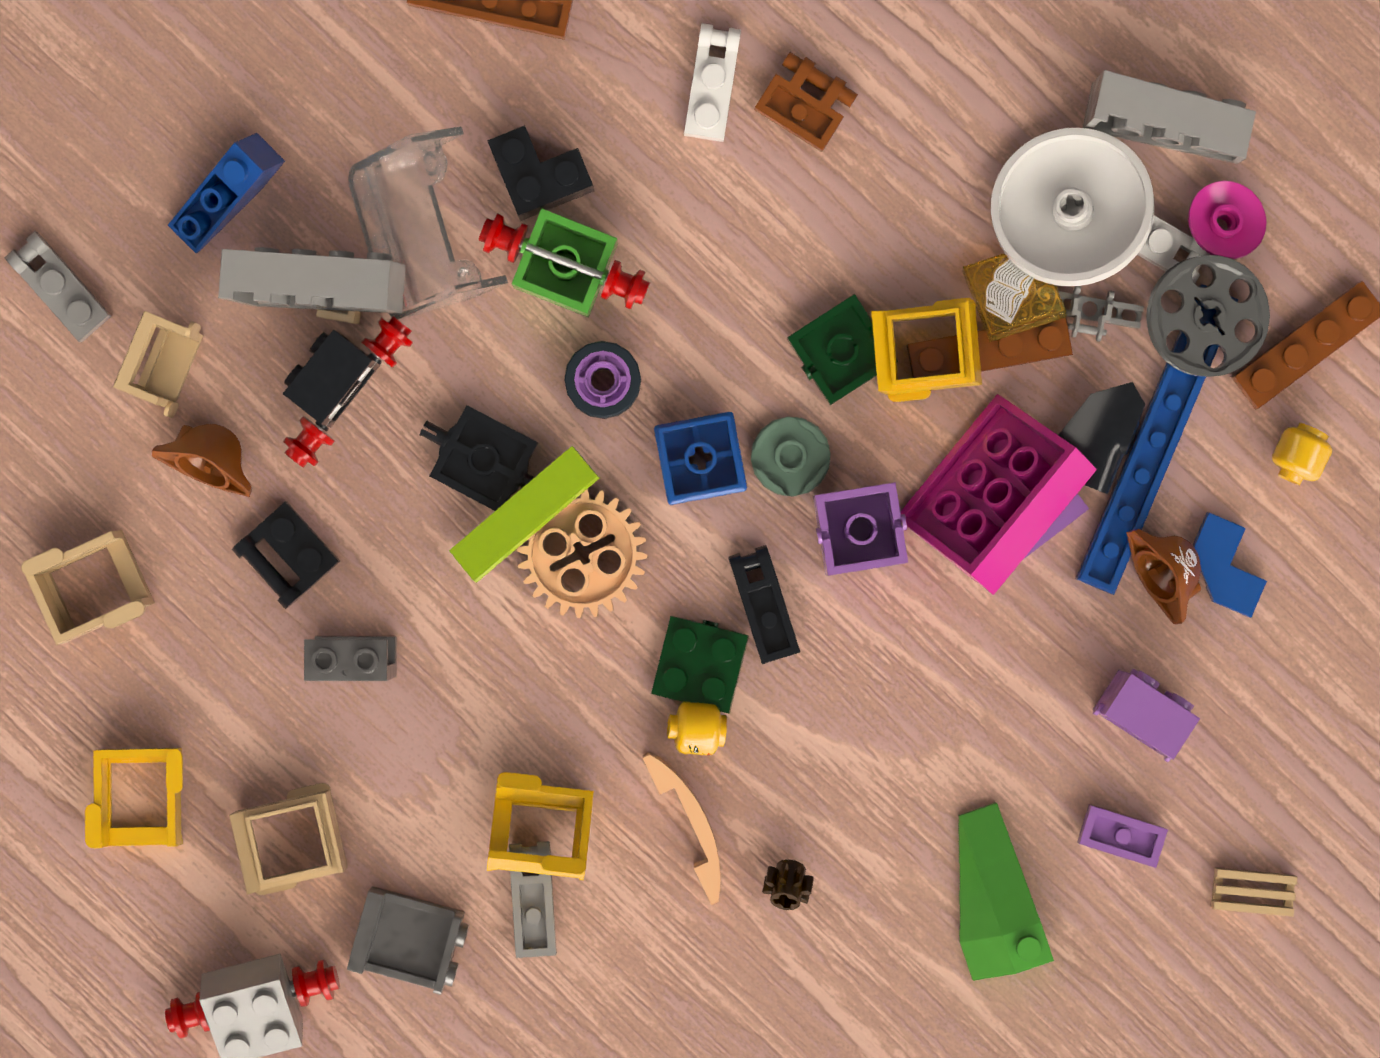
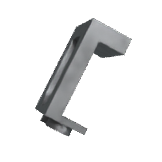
M315 636V639H304V681H389L396 677L397 637Z

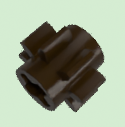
M781 860L777 863L776 868L768 867L762 892L764 894H771L770 902L775 907L783 910H794L800 906V902L808 903L809 896L812 893L814 876L805 875L806 868L798 861Z

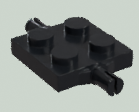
M466 405L458 422L449 431L436 426L428 420L425 422L424 427L437 433V435L435 436L421 429L419 436H423L440 445L438 460L429 477L494 511L508 501L511 495L519 488H523L535 478L528 474V467L538 442Z

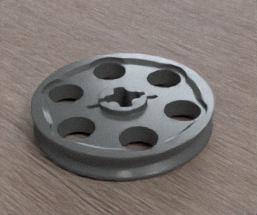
M1205 255L1183 260L1168 269L1161 276L1150 294L1146 320L1150 339L1159 355L1168 364L1190 375L1214 377L1226 375L1240 369L1257 354L1268 332L1270 309L1262 284L1247 267L1227 257ZM1201 264L1208 266L1213 273L1211 283L1205 288L1198 287L1192 279L1194 269ZM1237 279L1244 280L1248 284L1250 291L1248 298L1241 303L1235 302L1229 294L1230 285ZM1167 290H1175L1181 296V306L1174 313L1166 312L1161 306V297ZM1201 306L1205 309L1215 308L1216 313L1213 315V320L1216 327H1213L1210 323L1201 324L1200 319L1203 317ZM1243 319L1251 321L1255 328L1253 338L1245 343L1239 341L1235 336V326ZM1173 330L1182 331L1187 338L1186 347L1179 353L1170 351L1166 344L1167 336ZM1212 344L1219 346L1224 354L1222 363L1215 368L1207 366L1203 359L1205 349Z

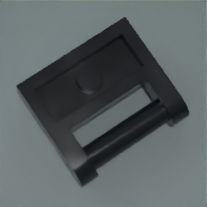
M286 501L232 548V551L238 558L244 557L280 597L277 601L285 610L340 562L336 555ZM263 539L269 543L300 578L294 586H291L257 549L256 545Z

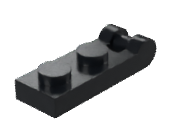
M767 545L755 548V553L742 557L740 553L729 556L730 566L761 664L800 653ZM761 567L764 579L749 583L746 572Z

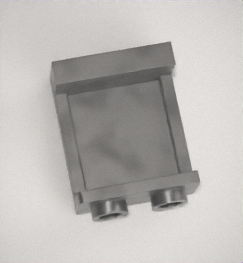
M372 886L366 897L347 970L360 974L366 970L434 989L433 993L441 995L444 986L452 987L459 964L452 961L455 946L463 948L469 924L462 922L465 912Z

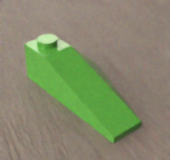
M993 803L958 815L960 864L959 943L972 980L1013 975L1054 961L998 804Z

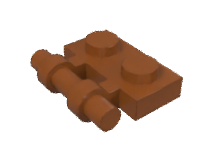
M789 52L782 66L795 73L791 81L789 82L775 74L754 110L820 152H823L844 118L843 115L831 108L834 102L838 100L850 108L858 94L846 87L847 82L838 76L833 79L817 69L814 61L807 57L803 60ZM805 81L825 92L821 101L801 90Z

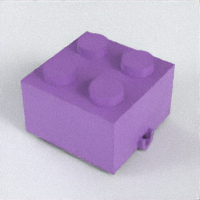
M896 482L813 496L818 526L816 532L818 544L821 545L825 575L830 576L908 563L903 532L907 530L905 514L900 513Z
M1132 669L1130 673L1118 670L1093 708V714L1096 716L1098 714L1157 753L1165 756L1164 760L1166 762H1169L1171 759L1174 760L1200 720L1199 717L1191 713L1194 705L1175 693L1172 694L1167 690L1163 695L1156 690L1160 683L1140 670L1138 672Z

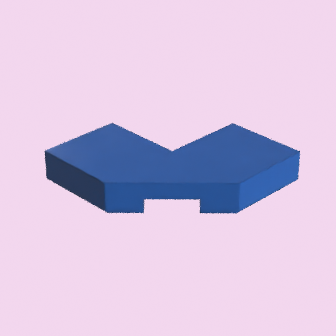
M1207 512L1194 540L1193 547L1200 559L1201 573L1210 599L1218 605L1251 618L1267 581L1230 565L1246 528Z

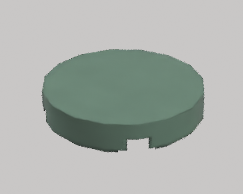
M785 417L773 420L760 430L752 444L751 463L755 476L765 488L777 495L794 497L809 493L823 481L829 470L831 453L827 438L818 426L804 418Z

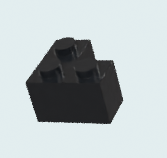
M525 125L487 140L520 221L539 214L541 208L550 210L594 192L593 183L578 148L540 163Z

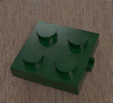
M855 294L786 338L803 364L801 369L805 372L809 381L813 379L829 406L877 376L872 320Z
M670 616L651 694L681 702L714 704L719 708L720 712L729 714L749 635L718 628L719 623L707 620L699 623Z

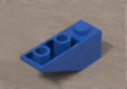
M258 133L234 142L168 226L195 253L200 252L265 187L285 160Z

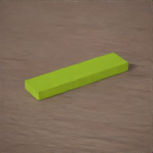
M571 446L449 550L471 579L477 583L599 479V476L580 453Z

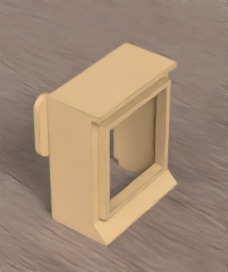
M144 311L113 388L155 405L165 407L163 415L173 418L179 407L177 399L204 336L199 334L201 325L191 321L188 328ZM158 327L160 330L138 384H135L133 382L154 330Z
M122 530L110 531L64 553L59 548H52L24 561L21 566L22 572L27 578L56 645L70 642L102 626L110 629L143 615L145 607L155 603ZM107 548L131 602L75 627L51 573Z
M326 783L293 789L287 794L286 800L237 810L229 815L247 895L254 892L258 895H266L292 889L297 885V882L343 873L348 868L331 789ZM314 806L327 864L264 878L251 820Z

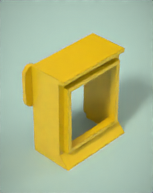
M973 299L942 300L935 302L931 306L871 311L878 392L886 394L889 400L892 402L923 400L930 397L931 390L982 385L976 303ZM955 316L960 373L898 380L893 322Z
M182 748L93 750L94 803L89 804L85 808L86 845L89 848L143 845L176 847L182 845ZM166 762L167 826L112 828V763Z
M510 772L500 773L497 777L487 871L500 869L573 877L584 880L594 791L542 785L541 779L536 775ZM512 805L576 812L572 857L507 852Z

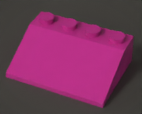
M997 394L900 513L905 514L907 527L994 595L1097 469L1076 447Z

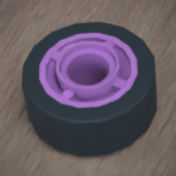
M599 341L587 344L574 353L567 364L564 381L567 395L577 409L590 417L606 419L619 416L631 408L639 395L641 376L638 363L628 350L617 343ZM606 369L614 375V384L607 391H598L592 385V376L598 370Z

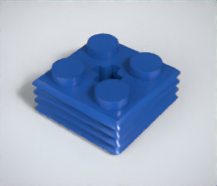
M732 412L665 423L654 427L668 504H680L747 490L736 424ZM702 447L704 453H711L712 460L706 462V469L699 470L697 464L689 463V457L695 455V448Z

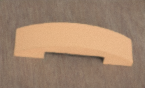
M648 752L643 755V760L659 794L661 795L675 788L707 858L694 863V869L710 904L713 905L719 902L720 864L716 841L706 813L684 779L664 760L652 752Z

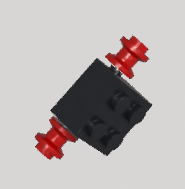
M394 316L388 322L381 317L378 321L381 331L374 340L364 338L361 342L373 354L367 355L345 336L333 329L330 335L323 332L313 343L309 350L313 356L306 365L302 367L298 364L285 379L284 384L288 387L283 392V395L316 420V424H314L305 416H302L299 421L303 430L296 438L286 437L283 440L288 446L284 453L304 468L308 462L316 466L319 462L315 455L316 451L322 444L332 446L335 442L326 433L329 430L328 427L331 428L380 367L382 361L379 359L381 358L394 368L397 364L393 356L400 346L410 347L413 344L407 338L412 331Z

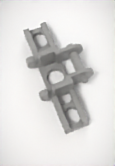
M1075 286L1073 294L1056 291L1061 305L1065 299L1072 300L1070 310L1063 309L1064 311L1055 313L1057 315L1074 317L1073 324L1069 323L1068 329L1072 330V337H1076L1078 332L1096 335V341L1100 342L1102 335L1106 336L1107 330L1104 329V323L1136 329L1141 327L1140 321L1144 306L1112 301L1115 296L1114 291H1108L1106 300L1079 296L1081 286ZM1043 288L1040 291L1041 298L1045 297V293L1055 297L1054 290ZM1059 301L1050 313L1062 310ZM1091 301L1096 304L1097 312L1094 316H1086L1083 313L1082 306L1085 302ZM1037 303V307L1041 306L1043 308V304ZM1045 306L1043 310H1038L1037 308L1036 311L1048 313L1052 307ZM1105 306L1104 315H1102V309ZM1113 307L1117 311L1115 318H1111ZM1123 310L1135 311V321L1123 320L1121 315ZM1080 319L1096 321L1098 326L1080 324Z

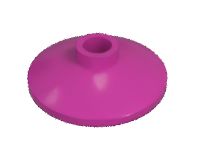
M1218 181L1205 186L1193 198L1188 212V223L1193 238L1210 255H1218L1230 259L1245 257L1260 245L1266 232L1267 221L1262 203L1250 189L1236 182ZM1217 219H1222L1227 223V230H1223L1218 225Z

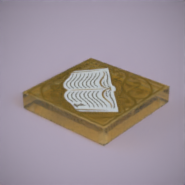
M1005 253L963 266V275L972 298L976 303V308L989 342L1066 317V309L1057 286L1027 275L1013 264Z

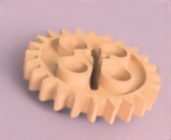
M586 489L581 494V498L572 501L528 539V546L517 548V552L528 555V560L518 564V568L530 569L532 573L524 579V584L536 582L538 585L532 596L536 598L546 593L548 599L545 607L548 609L557 601L561 603L560 615L563 616L570 606L575 607L577 618H581L584 607H589L592 615L597 617L598 605L602 603L610 612L613 611L612 598L616 597L625 603L627 598L622 591L624 587L634 590L638 588L635 582L630 579L632 574L644 575L645 573L643 569L636 566V560L646 559L648 555L638 552L636 546L646 542V538L634 537L633 534L641 526V523L634 522L628 524L626 519L632 510L628 508L621 513L616 511L619 503L617 497L608 505L605 504L604 491L602 490L593 500L590 499L589 491ZM589 514L599 516L603 524L601 533L593 538L586 537L580 530L582 518ZM558 532L565 537L567 545L561 555L552 556L545 550L544 540L550 533ZM610 534L615 536V540L612 543L589 554L590 562L584 565L582 560H576L557 571L550 570L551 564L576 551L574 544L577 542H581L583 546H589ZM613 550L620 556L621 566L615 573H605L599 568L598 558L602 552ZM571 568L580 570L585 577L583 588L576 592L567 590L562 582L563 574Z

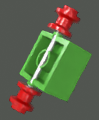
M542 208L530 238H525L528 225L524 223L514 229L505 225L504 215L497 213L494 220L486 219L479 236V241L485 243L484 252L490 253L495 248L507 252L508 261L512 263L516 261L519 252L523 254L512 281L514 289L588 318L601 286H604L601 298L605 300L612 294H615L625 299V307L628 309H632L634 303L642 305L650 286V282L644 280L646 272L639 270L634 275L623 272L621 262L618 260L614 261L610 272L608 270L618 245L616 237Z

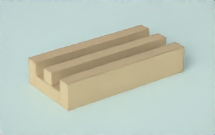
M1214 868L1211 908L1215 910L1294 917L1293 901L1296 898L1294 889L1295 885H1297V876ZM1223 878L1285 884V891L1223 885ZM1222 894L1281 899L1284 901L1283 906L1224 901L1221 900Z

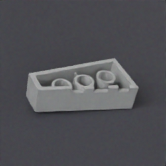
M1104 70L1092 83L1083 128L1098 130L1121 139L1239 164L1247 156L1256 111L1246 109V103L1238 100L1222 99L1221 102L1206 98L1207 95L1201 92L1180 91L1160 83L1147 82Z
M256 247L255 251L222 249L218 298L257 307L402 314L406 265L391 261L392 254L368 252L367 259L354 258V253L347 251H329V256L316 255L317 251L306 249H292V254L279 253V249Z

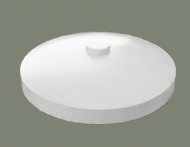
M1088 128L1057 129L1028 141L1004 164L992 191V223L1004 253L1013 264L1027 275L1042 282L1059 286L1088 285L1119 272L1140 252L1148 238L1153 223V188L1148 172L1140 158L1119 139L1107 133Z

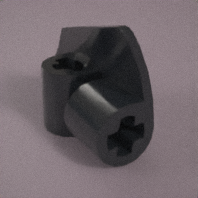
M1133 382L1090 394L1058 434V436L1076 447L1097 469L1085 486L1108 494L1123 456L1128 454L1139 428L1140 417L1146 405Z

